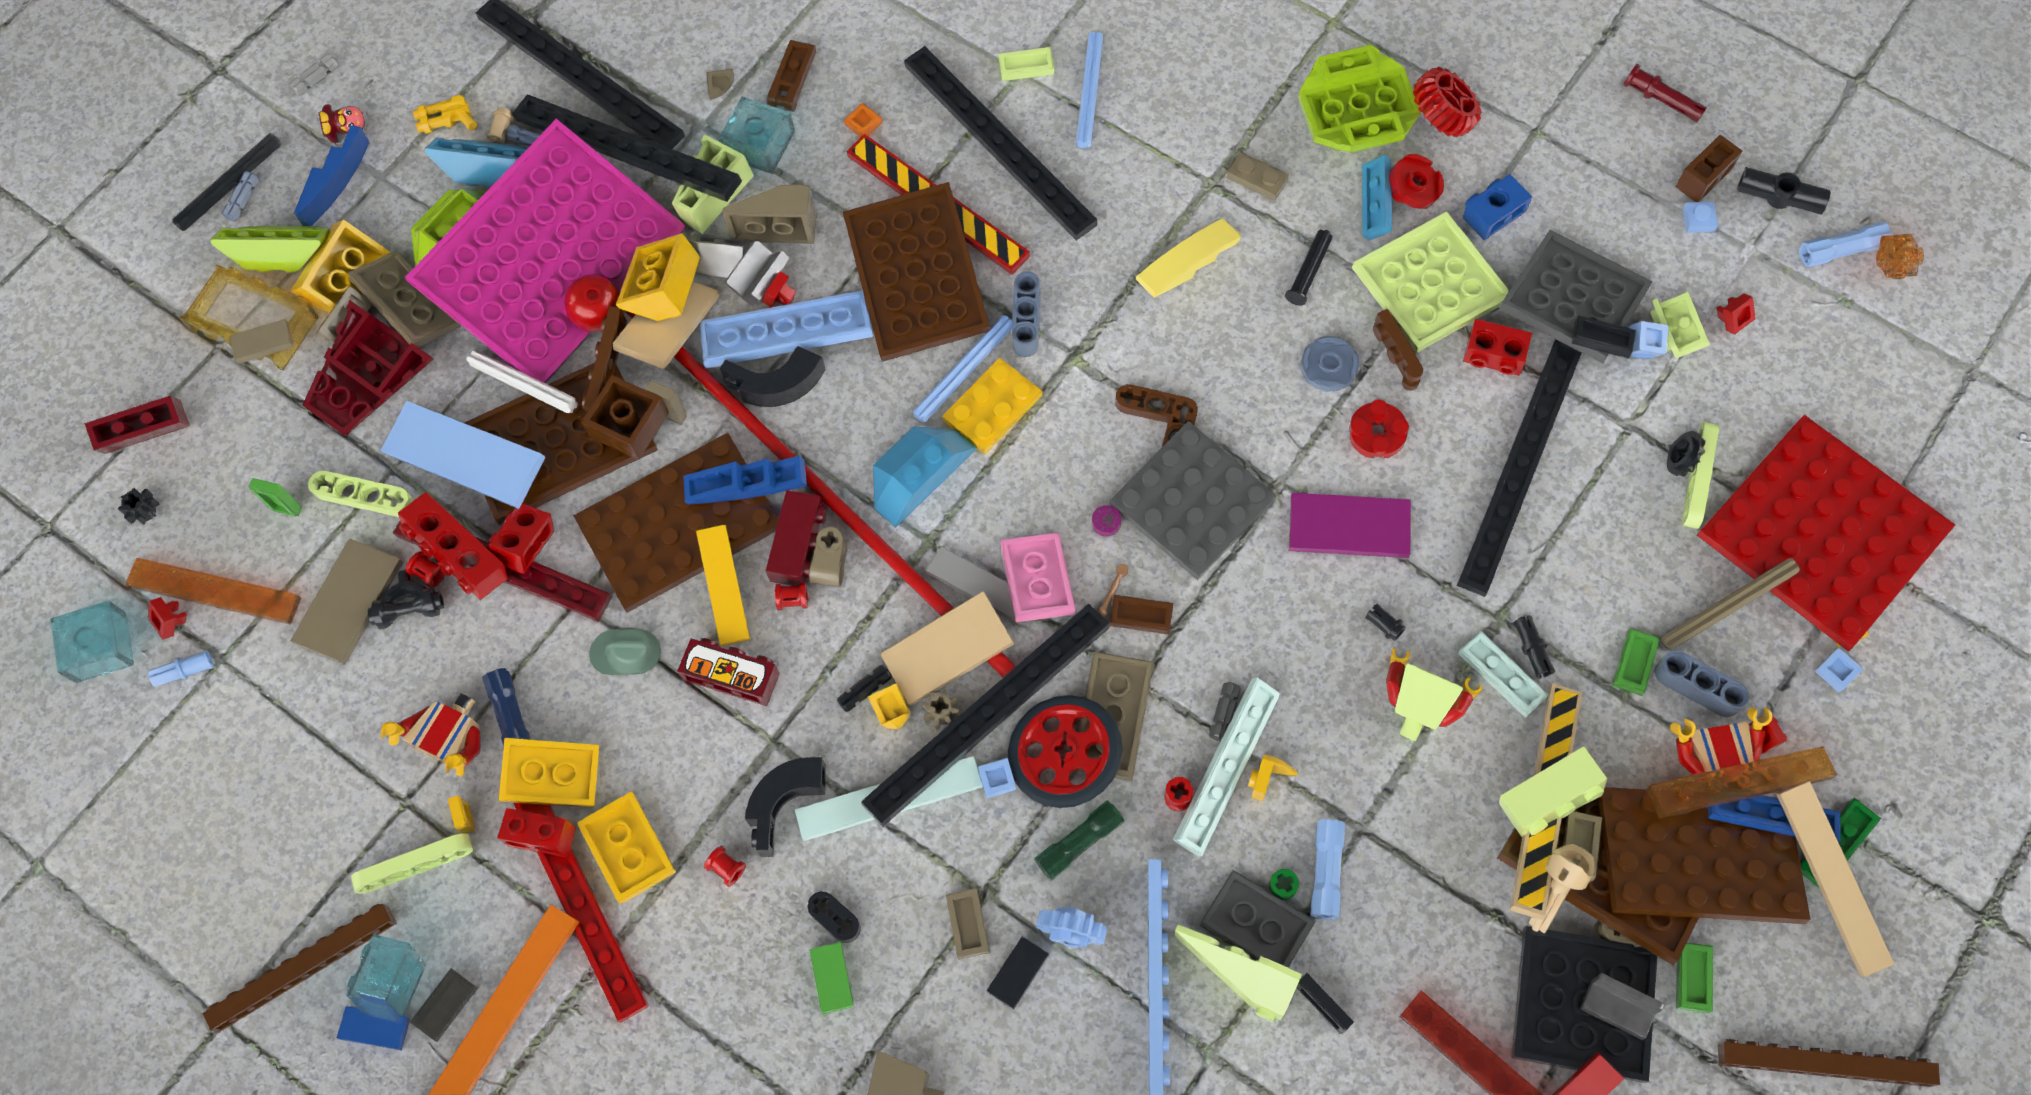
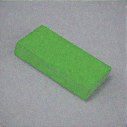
M252 478L249 484L250 490L271 511L299 516L302 506L280 484Z
M1632 628L1627 631L1612 686L1643 696L1659 645V637Z
M838 942L809 949L821 1013L827 1014L854 1007L842 943Z
M1686 943L1676 967V1009L1703 1013L1713 1012V946Z

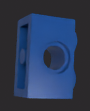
M1509 174L1501 180L1499 178L1495 179L1481 194H1473L1465 203L1466 208L1462 218L1485 241L1527 212L1532 196Z

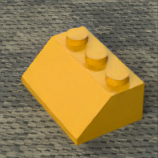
M344 219L331 225L328 236L314 252L290 292L313 307L330 313L349 286L362 294L349 280L348 272L390 253L386 248Z
M683 233L636 247L616 302L619 309L656 321L675 318L682 314L700 260L699 254Z

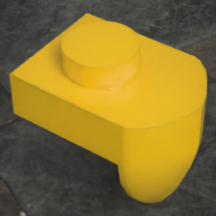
M897 683L868 696L882 727L893 730L901 729L909 720L911 712Z
M1264 753L1259 770L1253 769L1248 784V787L1254 788L1251 798L1260 801L1264 800L1271 773L1297 776L1298 772L1282 759Z

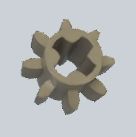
M945 689L942 691V694L936 695L931 691L929 702H922L923 709L929 711L923 716L925 722L933 720L937 730L940 725L947 724L948 726L951 724L953 716H960L959 710L952 708L958 704L957 697L949 699ZM941 705H945L946 709H942L941 714H937L936 710H939Z

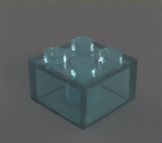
M742 96L718 141L743 154L750 167L773 174L795 133L791 113Z
M111 601L50 618L57 672L72 682L79 683L134 666L126 612Z
M373 934L370 942L362 949L361 963L356 974H353L348 981L346 996L364 1015L401 1025L427 964L410 943Z

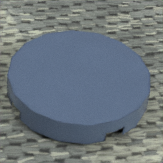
M1334 336L1321 337L1316 339L1311 345L1309 344L1305 348L1301 360L1302 374L1306 381L1316 389L1326 392L1339 391L1348 387L1355 380L1359 368L1357 352L1350 347L1347 341Z

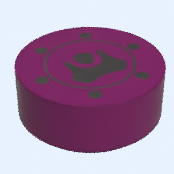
M1109 505L1097 508L1092 515L1094 531L1101 536L1116 534L1121 527L1120 512L1115 507Z

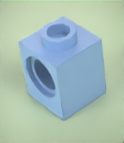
M1641 321L1625 327L1636 330L1633 352L1630 357L1651 359L1666 354L1668 325Z

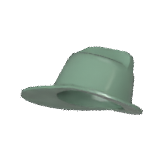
M631 627L603 632L593 641L589 651L590 662L593 667L600 673L607 675L646 673L654 668L661 654L660 643L655 635L648 630Z

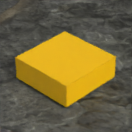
M458 795L448 798L454 827L461 833L466 834L475 831L469 803Z

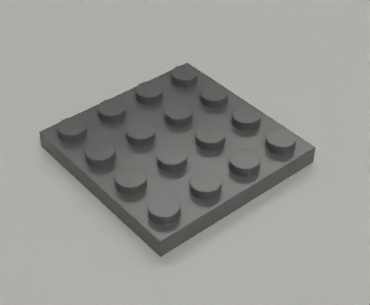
M1549 230L1502 301L1499 310L1604 363L1609 353L1571 344L1575 320L1579 315L1626 327L1653 281Z
M1188 421L1110 500V505L1115 507L1121 515L1198 581L1272 504L1277 495Z

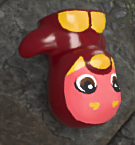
M325 104L322 111L318 112L322 134L334 144L339 142L337 134H347L350 125L361 127L362 130L365 126L363 113L354 106H347L332 111V106Z

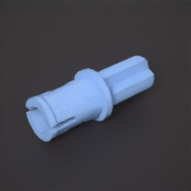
M205 650L202 653L184 659L177 657L175 662L149 670L148 676L153 686H160L180 678L186 680L189 675L213 668L214 664L210 653Z

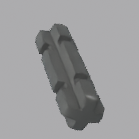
M1232 682L1223 684L1221 690L1223 698H1219L1213 718L1215 725H1211L1209 737L1221 742L1227 730V725L1229 726L1237 704L1234 700L1238 699L1241 690L1239 685Z

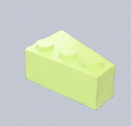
M705 134L701 140L703 145L698 155H694V157L739 174L742 182L728 202L680 185L672 205L682 223L701 234L706 231L721 214L723 208L729 205L754 176L743 154Z
M1583 746L1502 794L1499 805L1521 837L1529 832L1531 835H1535L1544 830L1549 822L1557 818L1562 819L1577 808L1602 796L1607 777Z

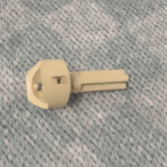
M1569 844L1552 852L1545 866L1547 872L1553 878L1550 884L1546 914L1542 920L1531 917L1528 923L1533 926L1532 929L1534 931L1547 932L1571 888L1583 890L1587 887L1594 874L1595 862L1594 857L1585 849L1575 844ZM1575 858L1581 860L1578 865L1573 862Z

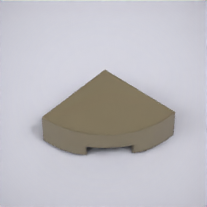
M733 69L706 72L710 100L722 96L730 89L734 81Z

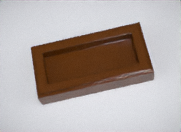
M1114 595L1110 626L1169 635L1174 603Z

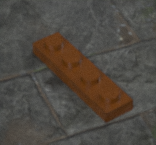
M609 306L607 317L602 320L601 329L603 334L601 341H598L595 347V365L589 370L588 379L590 384L588 392H585L582 397V408L586 413H588L611 375H614L619 352L613 350V342L624 330L627 323L622 309Z

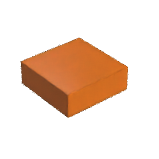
M861 103L844 119V124L859 137L863 134L869 136L882 124V118L864 103Z

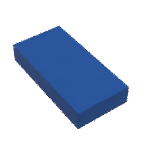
M346 1006L336 1038L402 1051L411 1018Z

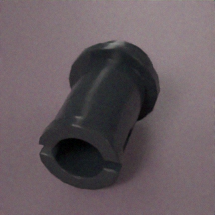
M1377 603L1372 607L1374 611L1370 610L1365 619L1386 634V639L1391 638L1393 641H1396L1405 631L1406 627L1402 624L1403 621L1401 619L1396 620Z

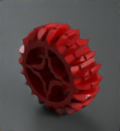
M1439 66L1431 68L1414 85V102L1419 105L1418 111L1424 114V119H1427L1431 126L1434 125L1438 132L1443 131L1448 137L1451 135L1455 138L1464 136L1481 119L1480 114L1482 111L1479 107L1481 104L1476 100V94L1471 91L1470 86H1467L1464 79H1460L1455 72L1451 73L1449 69H1443Z

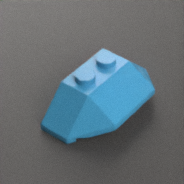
M436 137L425 147V153L454 182L465 183L467 186H492L528 148L475 140H448Z
M913 426L873 465L875 510L896 528L977 450L976 446L956 429Z

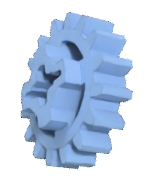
M1067 906L1066 908L1057 907L1056 910L1052 911L1046 909L1040 911L1036 924L1037 929L1050 933L1049 940L1071 948H1087V945L1090 944L1103 945L1107 932V926L1093 921L1094 915Z

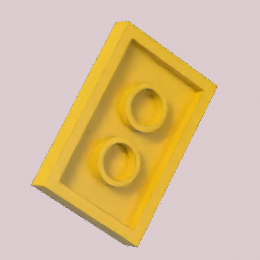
M999 357L942 415L943 422L952 429H956L986 455L1042 397V390Z
M504 738L498 802L593 808L595 805L599 745Z
M632 791L577 822L583 837L620 905L676 873L674 866Z

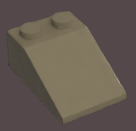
M797 183L780 185L723 208V216L731 238L750 240V242L759 241L760 243L814 244L817 214L809 185Z

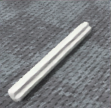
M472 351L467 356V362H469L471 367L566 413H572L574 408L578 406L575 397L483 353Z

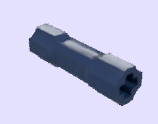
M499 668L486 673L482 679L502 734L501 740L503 745L504 738L531 740L519 709L510 672L506 668Z

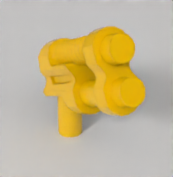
M460 94L451 96L449 100L439 101L431 105L417 106L418 109L413 110L415 120H420V122L415 123L419 133H433L432 129L442 126L447 128L454 127L456 121L459 120L470 131L476 129L477 123L471 118L472 113L468 108L470 107L463 95ZM442 112L441 116L429 118V115L431 114L433 115Z

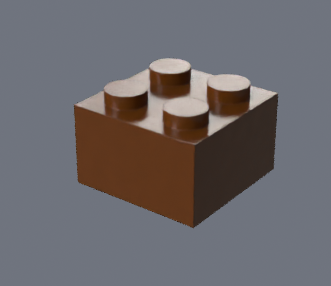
M611 375L582 420V424L591 438L640 460L669 412L661 397Z

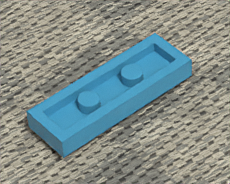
M1382 155L1362 165L1363 237L1369 241L1392 231V189L1389 182L1391 159L1386 155Z

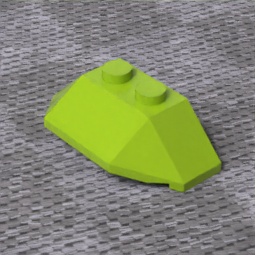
M317 226L223 227L210 240L214 247L245 270H257L258 272L284 270L291 273L303 267L326 239L330 231L329 228Z

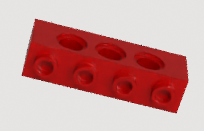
M427 492L398 512L401 521L399 526L401 532L409 540L414 538L419 543L418 546L428 558L433 556L439 561L440 569L447 576L453 575L457 578L458 585L466 594L470 595L472 593L479 600H482L508 579L504 564ZM455 546L452 549H446L447 547ZM469 564H475L473 567L465 568Z

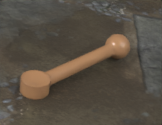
M1125 564L1117 566V576L1102 606L1096 610L1104 618L1107 616L1106 609L1122 577L1128 574V567Z

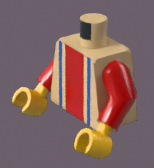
M462 693L458 695L451 708L436 701L431 706L398 723H384L381 727L380 737L384 738L390 735L389 744L393 746L399 743L400 736L404 737L403 740L412 748L444 763L446 773L454 768L456 769L457 776H463L465 773L464 767L471 763L481 752L480 726L468 716L476 701Z
M1755 707L1748 709L1747 715L1753 721V724L1750 726L1748 721L1696 730L1695 724L1684 718L1685 727L1681 731L1680 724L1673 722L1670 725V730L1678 736L1676 746L1679 763L1694 778H1698L1703 786L1720 784L1721 787L1742 791L1739 780L1746 779L1754 772L1761 757L1766 732L1764 726L1772 721V713L1769 709L1764 707L1763 715L1758 719L1756 718L1757 709Z

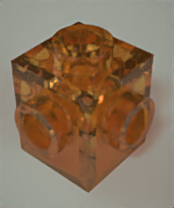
M1912 234L1881 236L1879 250L1876 254V263L1882 269L1885 276L1892 279L1917 276L1918 267L1922 265L1924 260V252L1922 247L1918 246Z

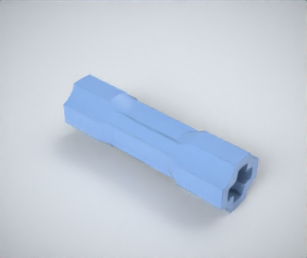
M1882 221L1863 226L1859 230L1832 237H1820L1804 241L1801 247H1799V257L1802 259L1804 266L1812 267L1854 253L1889 247L1890 242L1893 241L1892 231L1888 223Z
M1321 819L1317 822L1315 881L1311 903V917L1317 919L1338 920L1341 858L1345 835V823L1339 820Z

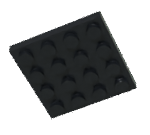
M1525 926L1522 937L1511 1058L1578 1071L1596 1052H1599L1625 1080L1641 1083L1649 1082L1653 1022L1646 1039L1641 1040L1581 1010L1580 1007L1591 980L1600 973L1655 999L1658 956L1643 947H1634L1632 944L1554 930H1547L1546 933L1540 930L1536 932L1532 929V926Z

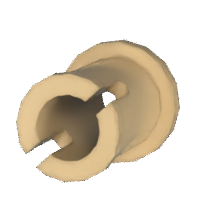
M499 107L492 114L494 120L487 138L491 142L503 144L509 125L514 122V118L510 110Z

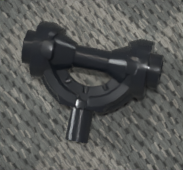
M401 570L398 572V584L391 586L380 600L372 601L371 608H368V617L370 623L376 625L380 630L390 627L394 620L405 614L416 612L426 617L439 616L440 609L444 608L443 596L440 591L436 592L433 587L426 588L411 581L410 575L406 573V570ZM406 597L415 598L413 601L397 604L398 601Z

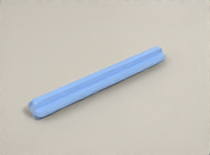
M1091 31L1088 35L1076 145L1079 148L1087 149L1091 146L1103 34L1101 32Z
M1002 315L990 327L991 330L986 332L922 400L913 411L914 416L919 421L926 422L1011 331L1012 319Z

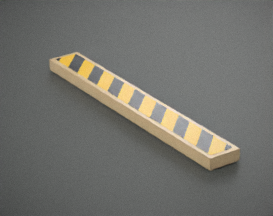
M1553 683L1549 687L1534 775L1572 754L1582 692ZM1560 818L1549 822L1544 830L1535 835H1531L1529 832L1522 836L1510 904L1511 911L1540 920L1545 917L1552 878L1545 866L1552 852L1557 848L1561 824Z

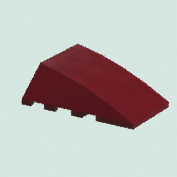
M349 300L346 307L348 313L344 322L340 321L335 331L338 334L332 348H328L325 353V364L321 371H317L302 406L344 436H347L434 360L433 357L413 343L409 344L400 334L351 300Z

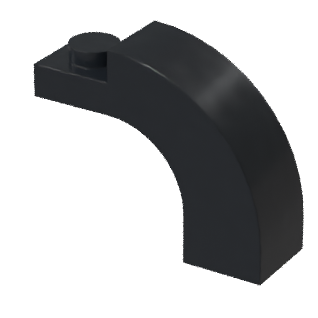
M800 346L795 348L788 361L781 368L773 372L755 373L726 359L719 368L724 383L734 390H739L743 402L759 407H777L800 399L813 389L826 370L821 356Z
M822 757L798 758L785 762L766 774L753 790L747 804L745 820L750 827L757 826V829H752L751 843L752 847L756 848L761 857H773L776 817L787 802L799 796L825 795L826 764Z

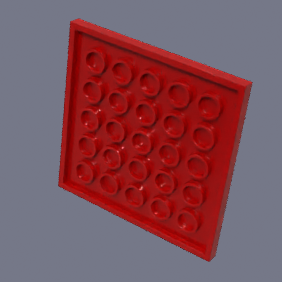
M1803 415L1700 530L1697 536L1753 579H1756L1788 558H1792L1799 566V572L1769 591L1849 652L1954 528L1955 524L1809 417Z

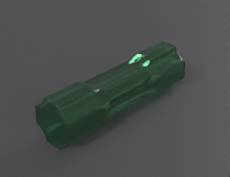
M1107 800L1090 813L1086 821L1062 840L1050 845L1035 857L1034 861L1050 881H1053L1070 867L1073 860L1098 840L1109 836L1125 823V820L1117 808Z

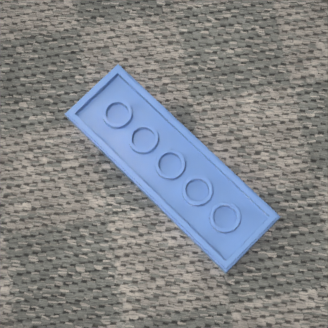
M863 290L703 320L699 323L705 369L721 366L725 359L732 363L794 352L797 346L811 349L873 337Z
M406 401L380 450L385 455L517 509L520 508L545 459V456L541 453L409 401Z

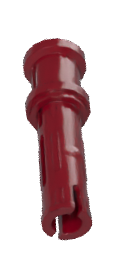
M1639 64L1634 66L1623 86H1631L1644 94L1643 97L1646 99L1653 97L1689 117L1696 123L1699 121L1707 109L1706 106L1667 86L1662 82L1663 79L1660 76L1656 75L1654 77L1640 69Z

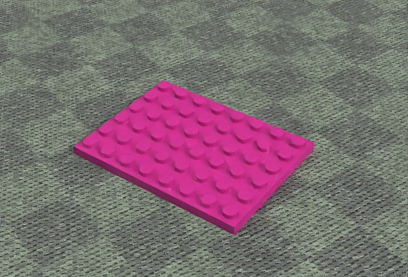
M555 119L407 274L405 279L514 369L546 384L592 333L576 327L566 315L564 299L571 283L582 275L596 274L604 276L613 282L620 293L636 247L681 234L685 231L686 225L559 120Z

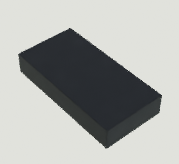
M1578 315L1574 324L1571 344L1629 359L1633 352L1636 330Z
M1022 936L990 984L987 993L1014 1010L1047 960L1049 953Z
M1308 973L1299 980L1296 988L1339 1034L1345 1033L1354 1021Z

